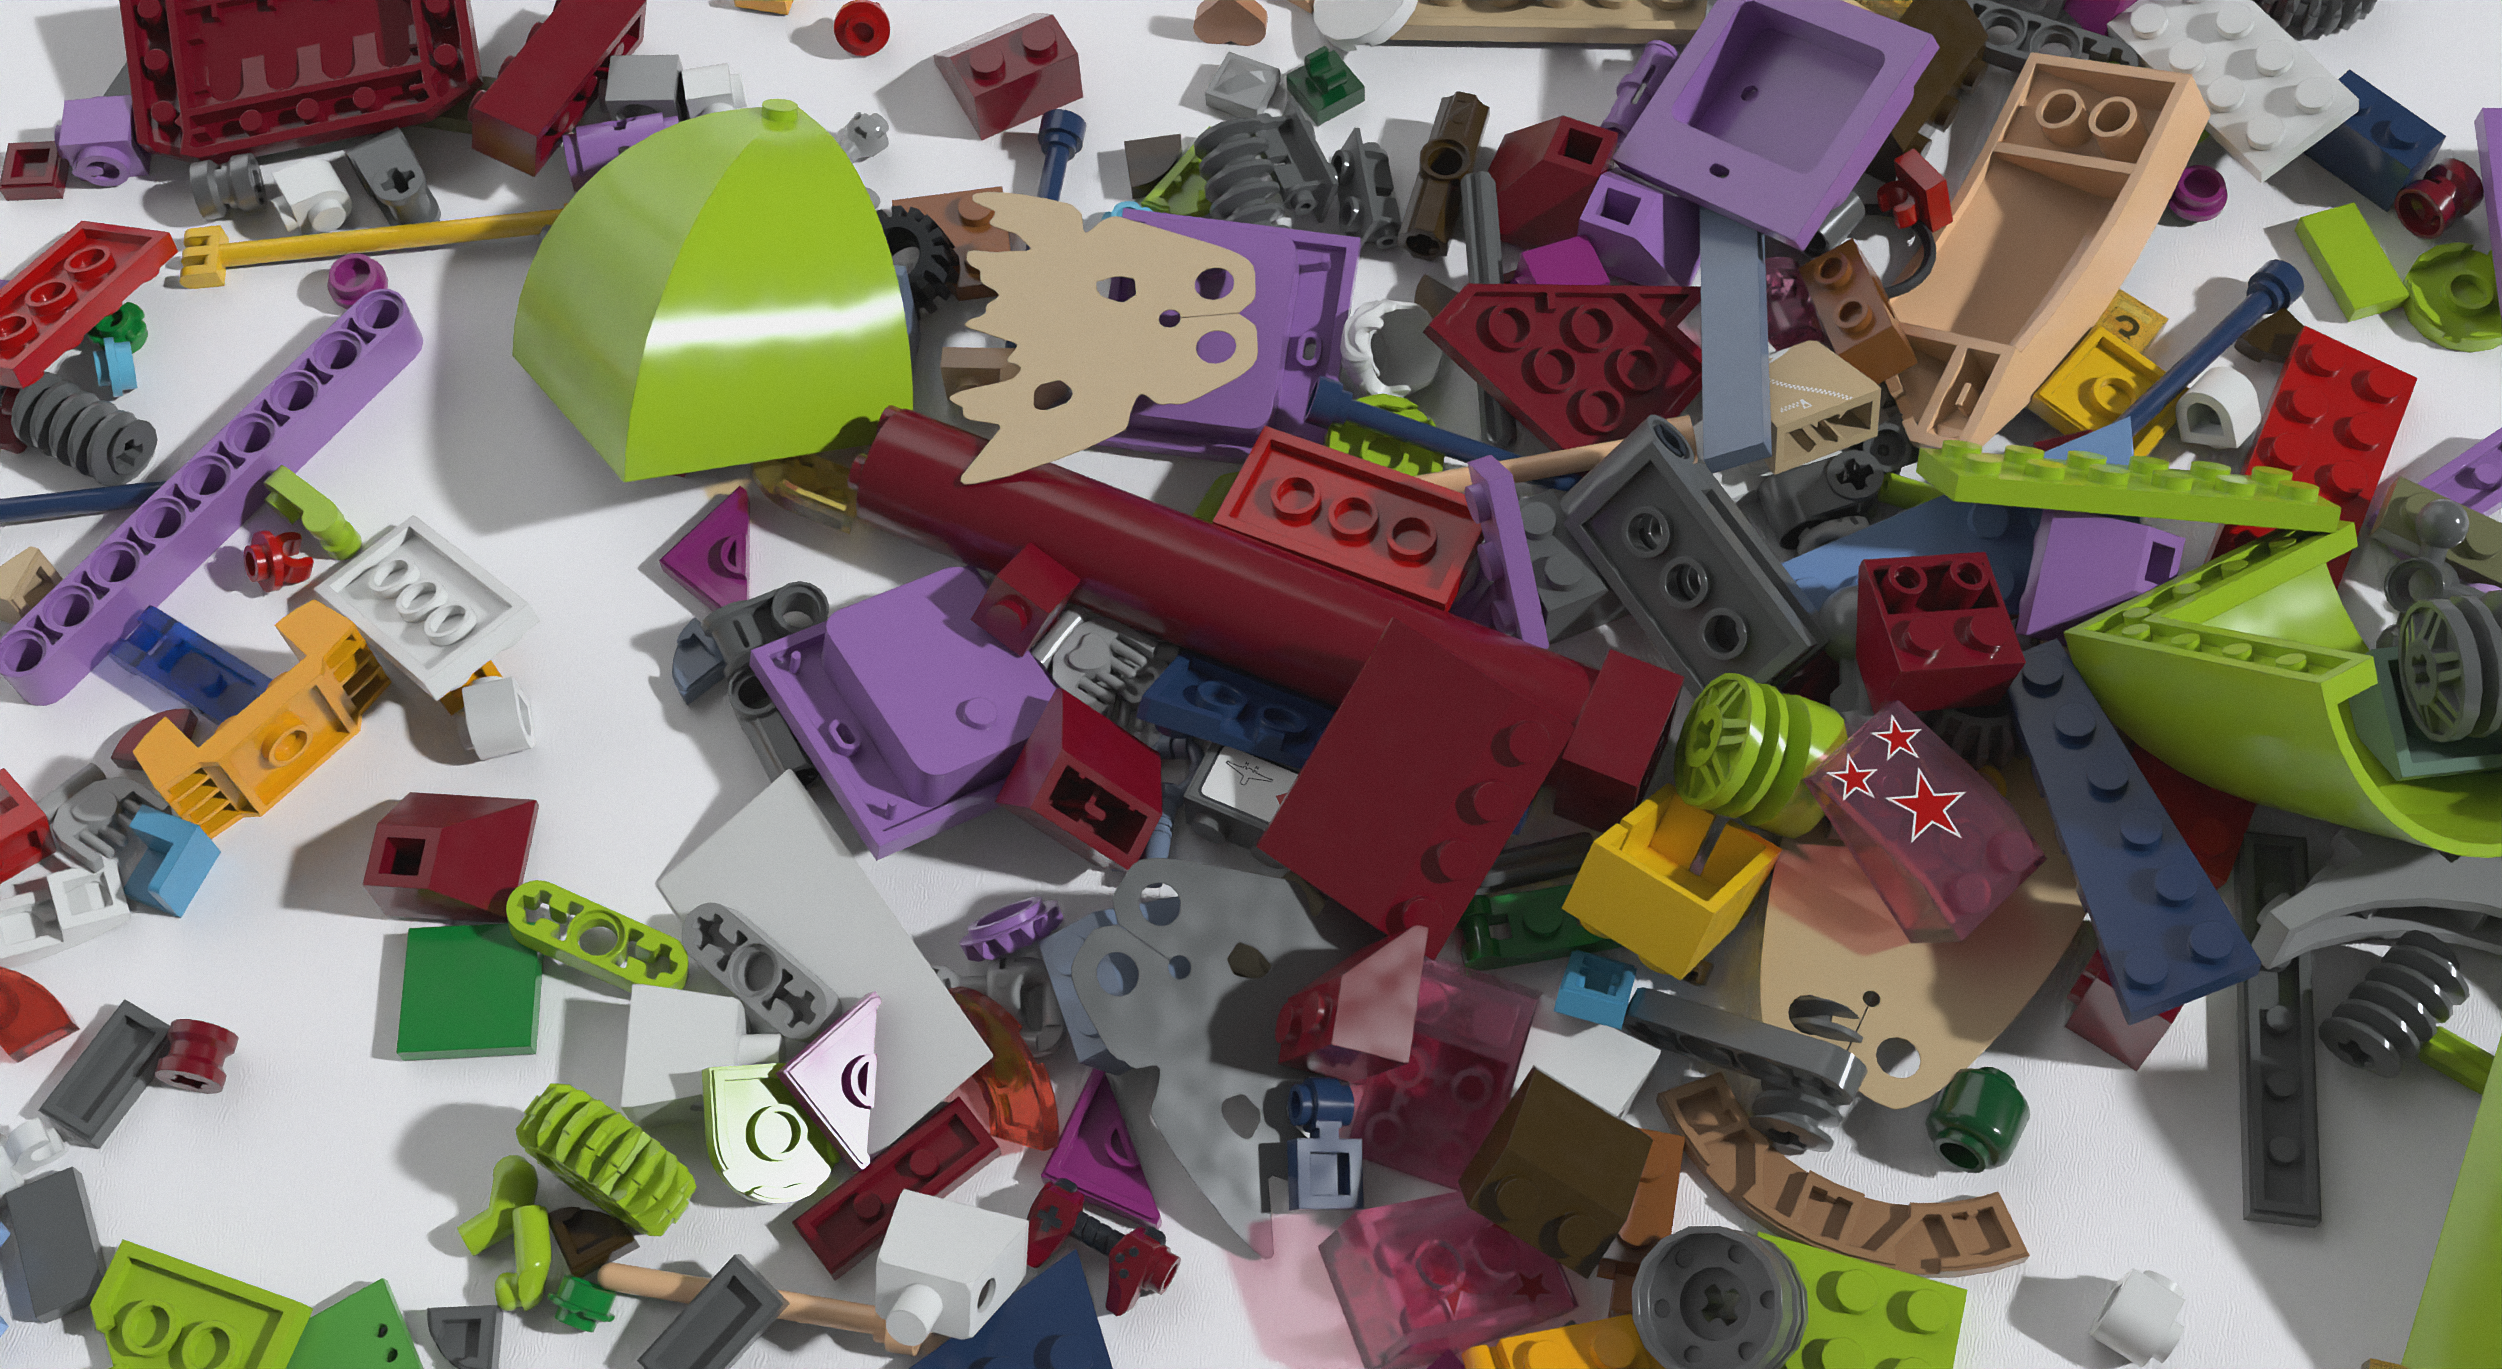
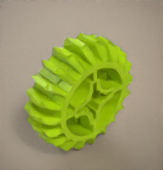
M550 1083L540 1096H535L523 1112L524 1118L515 1130L518 1142L525 1148V1152L535 1158L537 1163L551 1172L555 1178L570 1187L573 1192L578 1193L608 1215L617 1218L628 1228L632 1227L639 1233L647 1234L648 1236H662L672 1223L676 1224L687 1209L688 1201L697 1188L693 1175L689 1173L688 1168L677 1161V1156L667 1151L660 1145L659 1141L650 1137L641 1127L630 1122L620 1112H616L605 1105L600 1099L596 1100L585 1091L577 1090L570 1084Z

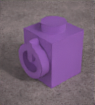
M131 95L96 96L87 99L64 100L62 123L56 126L54 139L59 156L62 159L68 160L72 166V174L79 177L80 181H88L100 186H117L126 182L129 177L149 176L151 153H147L137 143Z

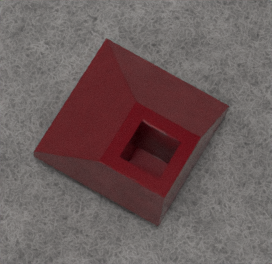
M1562 115L1505 134L1487 170L1496 184L1500 241L1531 250L1577 237L1579 219L1601 174L1614 169L1612 157L1616 153L1619 133Z
M409 792L377 823L362 885L386 916L508 923L507 901L511 893L522 885L524 881L539 804L537 800Z

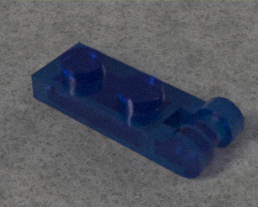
M149 605L136 619L140 625L127 640L119 638L106 652L114 662L127 672L140 676L218 726L227 718L238 715L265 692L267 686L273 680L153 605ZM159 641H162L163 643L154 651V653L152 655H149L148 653L156 646V644Z

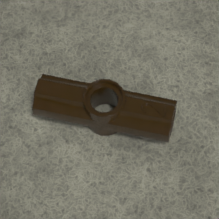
M1456 91L1454 95L1442 97L1428 143L1420 151L1419 172L1398 235V246L1406 249L1412 258L1432 262L1435 258L1447 256L1458 218L1463 208L1461 181L1466 174L1473 173L1490 116V107L1483 104L1475 94Z

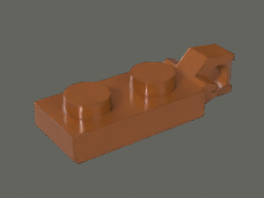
M1636 1127L1649 1135L1653 1142L1627 1221L1598 1263L1596 1277L1613 1280L1608 1318L1631 1314L1633 1318L1632 1287L1641 1262L1662 1238L1672 1234L1685 1136Z

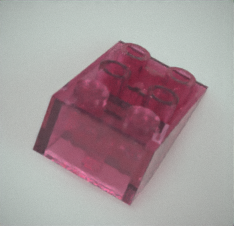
M1424 956L1409 1064L1367 1078L1349 1139H1362V1159L1462 1192L1458 1180L1507 1106L1537 1003L1543 992L1447 960L1436 958L1433 961Z

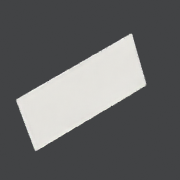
M792 769L786 770L658 882L659 887L683 923L693 909L704 903H718L742 913L838 995L842 1006V1015L866 994L876 991L880 996L881 1004L877 1008L874 1053H878L874 1108L870 1109L867 1154L870 1157V1161L993 1057L988 1046ZM714 923L708 931L714 939L712 945L727 949L733 953L739 945L731 943L721 935L719 931L720 925ZM769 955L758 957L749 968L748 981L754 991L764 989L773 979L775 968L773 960ZM729 990L733 998L741 1001L750 1018V1023L758 1034H781ZM789 992L783 1000L792 1003L803 1013L802 1022L812 1023L816 1016L810 1008L812 1002L796 997ZM785 1037L786 1063L809 1044ZM841 1157L842 1161L844 1162L852 1175L856 1174L857 1172H853L852 1169Z

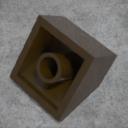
M1533 1065L1463 1172L1458 1183L1468 1208L1588 1280L1627 1221L1653 1140L1646 1133Z

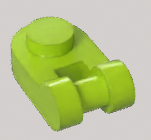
M280 465L264 481L263 484L271 492L264 499L266 504L291 525L300 518L306 529L314 538L320 541V545L331 558L347 560L357 554L362 544L361 536L330 499L283 465Z

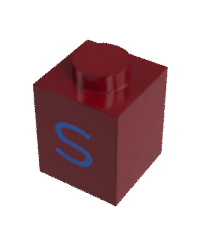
M1029 542L996 575L970 620L1023 657L1056 621L1081 579Z

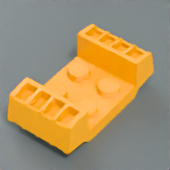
M313 599L296 608L274 625L299 660V663L291 670L275 677L267 686L266 691L238 715L231 716L223 721L216 729L214 735L199 748L165 716L143 737L133 750L138 762L161 796L181 819L199 825L210 839H213L242 818L262 817L361 731L362 715L392 683L383 667L377 661L374 653L368 647L365 639L359 633L354 622L317 600Z

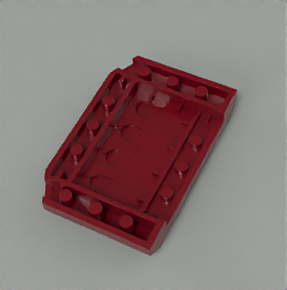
M119 0L137 143L147 153L188 163L211 160L219 165L228 163L234 155L252 153L255 157L383 132L396 126L402 128L432 122L484 85L471 0Z

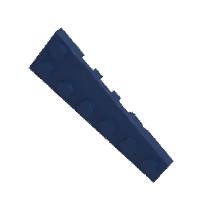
M2056 638L2023 651L2026 664L2003 695L2022 749L2030 758L2031 773L2041 798H2045L2055 824L2056 839L2062 855L2066 854L2077 882L2076 892L2084 913H2088L2099 941V953L2128 1025H2133L2257 976L2261 967V960L2059 640Z
M1183 649L1142 695L1136 718L1154 724L1158 732L1170 738L1185 739L1194 736L1302 769L1338 708L1190 650ZM1540 788L1512 832L1513 835L1518 836L1534 807Z

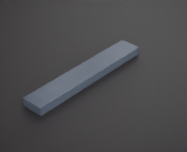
M1700 206L1703 460L1713 474L1772 457L1765 234Z

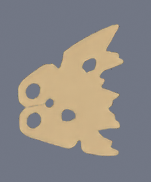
M983 192L972 196L975 203L995 212L990 225L1018 235L1030 247V250L1004 252L973 250L967 253V261L970 266L980 271L981 283L995 290L999 296L987 304L985 314L970 319L965 323V326L972 330L1015 343L1017 347L1008 357L1007 361L1018 365L1021 369L1013 379L959 391L949 398L954 404L963 408V415L966 419L997 424L1000 427L998 432L961 476V482L965 485L1008 477L1087 449L1126 430L1131 410L1139 395H1145L1159 405L1185 404L1238 378L1249 370L1257 360L1258 342L1256 326L1239 314L1252 303L1256 294L1254 267L1242 255L1211 243L1119 216L1104 219L1090 231L1085 232L1083 230L1082 214L1073 205L1051 199L1005 192ZM1212 268L1224 269L1234 279V286L1231 292L1225 297L1216 300L1201 297L1195 289L1197 277L1205 270ZM1113 277L1134 279L1136 294L1125 302H1118L1101 296L1097 291L1096 283ZM1167 310H1174L1181 317L1180 322L1171 328L1164 327L1159 322L1160 315ZM1213 331H1223L1230 334L1236 343L1234 354L1225 362L1217 364L1202 360L1196 351L1197 342L1202 336ZM1060 380L1073 392L1072 397L1067 403L1049 410H1039L1033 405L1034 392L1041 384Z

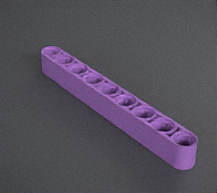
M377 289L362 296L0 639V674L26 702L34 706H47L65 697L266 503L264 499L271 492L263 483L280 465L287 467L296 474L416 358L422 350L423 337L405 299L398 292L391 289Z

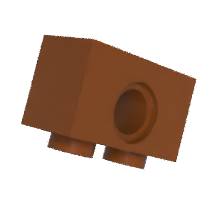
M1853 238L1798 268L1834 351L1839 357L1866 375L1877 385L1918 363L1878 275Z

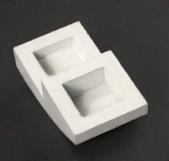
M115 859L104 860V867L97 873L83 865L47 874L48 888L0 899V971L22 966L63 952L92 940L130 920L131 914Z

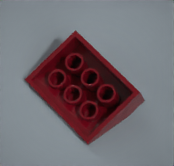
M1392 616L1256 846L1350 911L1390 936L1414 925L1427 927L1428 935L1424 956L1435 961L1575 728L1561 714Z

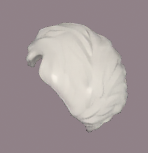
M1387 299L1375 300L1362 304L1355 310L1353 316L1346 320L1340 344L1341 363L1348 377L1352 378L1353 383L1366 397L1387 394L1404 398L1430 385L1435 378L1443 359V351L1422 333L1433 318L1420 305Z

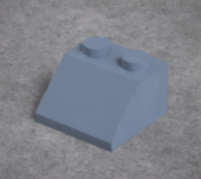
M1176 896L1140 903V910L1150 923L1157 926H1166L1178 917L1180 900ZM1114 908L1092 912L1039 941L1038 944L1079 1063L1115 1076H1120L1133 1068L1125 1061L1118 1060L1109 1052L1082 1006L1071 977L1073 960L1087 936L1095 928L1118 924ZM1112 952L1105 955L1099 962L1097 979L1100 986L1107 993L1114 996H1124L1136 987L1138 969L1135 962L1128 955ZM1181 955L1170 959L1168 965L1169 973L1176 979H1185L1191 971L1190 962Z

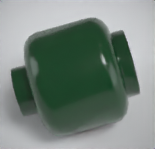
M1993 1067L1960 1069L1954 1079L1941 1089L1926 1118L1925 1125L1928 1136L1933 1142L1934 1151L1940 1159L1958 1170L1967 1173H1980L1984 1169L1991 1170L2001 1167L2009 1161L2030 1119V1110L2027 1100L2017 1089L2015 1081L2005 1072Z

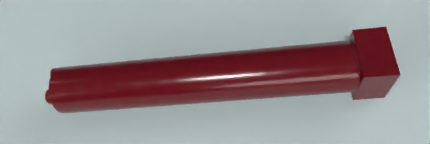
M889 405L885 408L877 425V436L868 454L860 453L851 465L847 483L850 489L857 491V518L864 525L993 575H997L1031 542L1081 579L1069 598L1068 604H1075L1091 613L1120 622L1135 630L1337 708L1393 616L1561 714L1575 728L1574 732L1541 784V787L1556 792L1553 808L1554 815L1603 834L1616 823L1620 824L1622 818L1643 802L1672 733L1685 676L1613 649L1609 650L1600 670L1051 462L1008 477L965 485L961 482V476L990 442V439L907 408L902 409L894 405Z

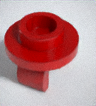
M870 0L850 1L843 5L835 16V38L845 51L853 55L868 56L875 54L886 45L889 39L890 21L888 15L878 2Z
M268 530L255 532L251 545L245 547L243 554L244 566L249 579L252 582H258L261 588L268 593L279 591L284 581L300 583L308 580L314 564L312 557L299 559L288 557L299 554L302 542L301 534L298 532H284L275 537Z

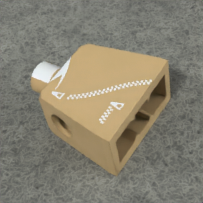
M1808 340L1781 351H1777L1768 342L1772 457L1765 458L1764 461L1774 475L1877 436L1881 388L1874 381L1819 341Z

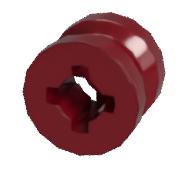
M176 1019L172 1021L167 1034V1038L171 1043L170 1051L167 1056L159 1059L155 1076L168 1085L192 1092L206 1094L222 1092L227 1078L223 1070L225 1058L235 1053L239 1037L224 1027L200 1020Z

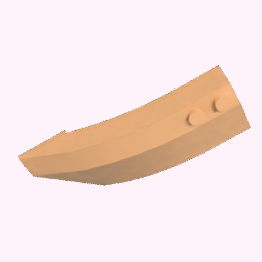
M2034 52L2030 53L1982 151L1950 203L1953 222L1932 233L1936 244V261L1931 273L1919 286L1910 292L1889 299L1918 361L1912 367L1885 380L1900 413L1903 414L1902 423L1914 447L1942 449L1944 440L1967 441L1984 446L2032 401L2033 395L2088 335L2140 256L2160 220L2211 116L2192 74ZM1923 244L1890 286L1905 281L1917 271L1924 258Z

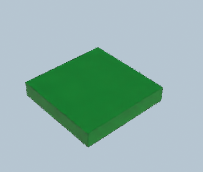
M527 922V924L533 925V926H534L535 923H536V922ZM508 923L409 928L396 1050L398 1056L403 1061L536 1054L544 954L516 941L509 930Z

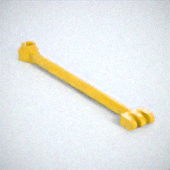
M564 208L229 243V238L221 225L190 228L184 232L183 245L186 248L182 251L181 263L184 267L180 270L179 282L182 286L189 289L225 286L226 267L539 235L546 224L553 225Z

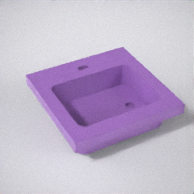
M1717 0L1612 159L1621 170L1803 252L1829 212L1839 207L1846 200L1911 103L1914 96V85L1940 47L1932 34L1842 0Z
M1123 208V218L1229 249L1251 262L1255 270V299L1239 314L1256 326L1258 355L1253 366L1244 374L1188 403L1159 405L1149 397L1139 395L1131 410L1126 430L1096 445L1244 465L1264 426L1323 445L1324 436L1328 430L1305 423L1304 415L1310 394L1319 375L1340 382L1342 372L1340 344L1344 324L1351 314L1361 250L1360 237ZM1220 268L1205 270L1195 281L1196 292L1201 297L1211 300L1225 297L1234 286L1233 276L1228 271ZM1125 277L1111 278L1108 299L1125 302L1135 296L1134 279ZM1167 310L1160 315L1159 322L1162 326L1171 328L1180 322L1181 317L1178 312ZM1213 331L1205 334L1200 338L1196 346L1197 355L1202 360L1215 364L1225 362L1231 358L1236 349L1234 338L1223 331ZM1309 344L1316 345L1313 359L1305 360L1306 347Z
M970 565L965 567H948L834 612L827 621L755 648L750 653L749 666L876 861L1001 807L995 803V800L1056 690V687L1053 685L1052 675L1048 670L1044 672L1030 653L1033 649L1032 647L1021 657L970 620L989 589V586L978 570Z

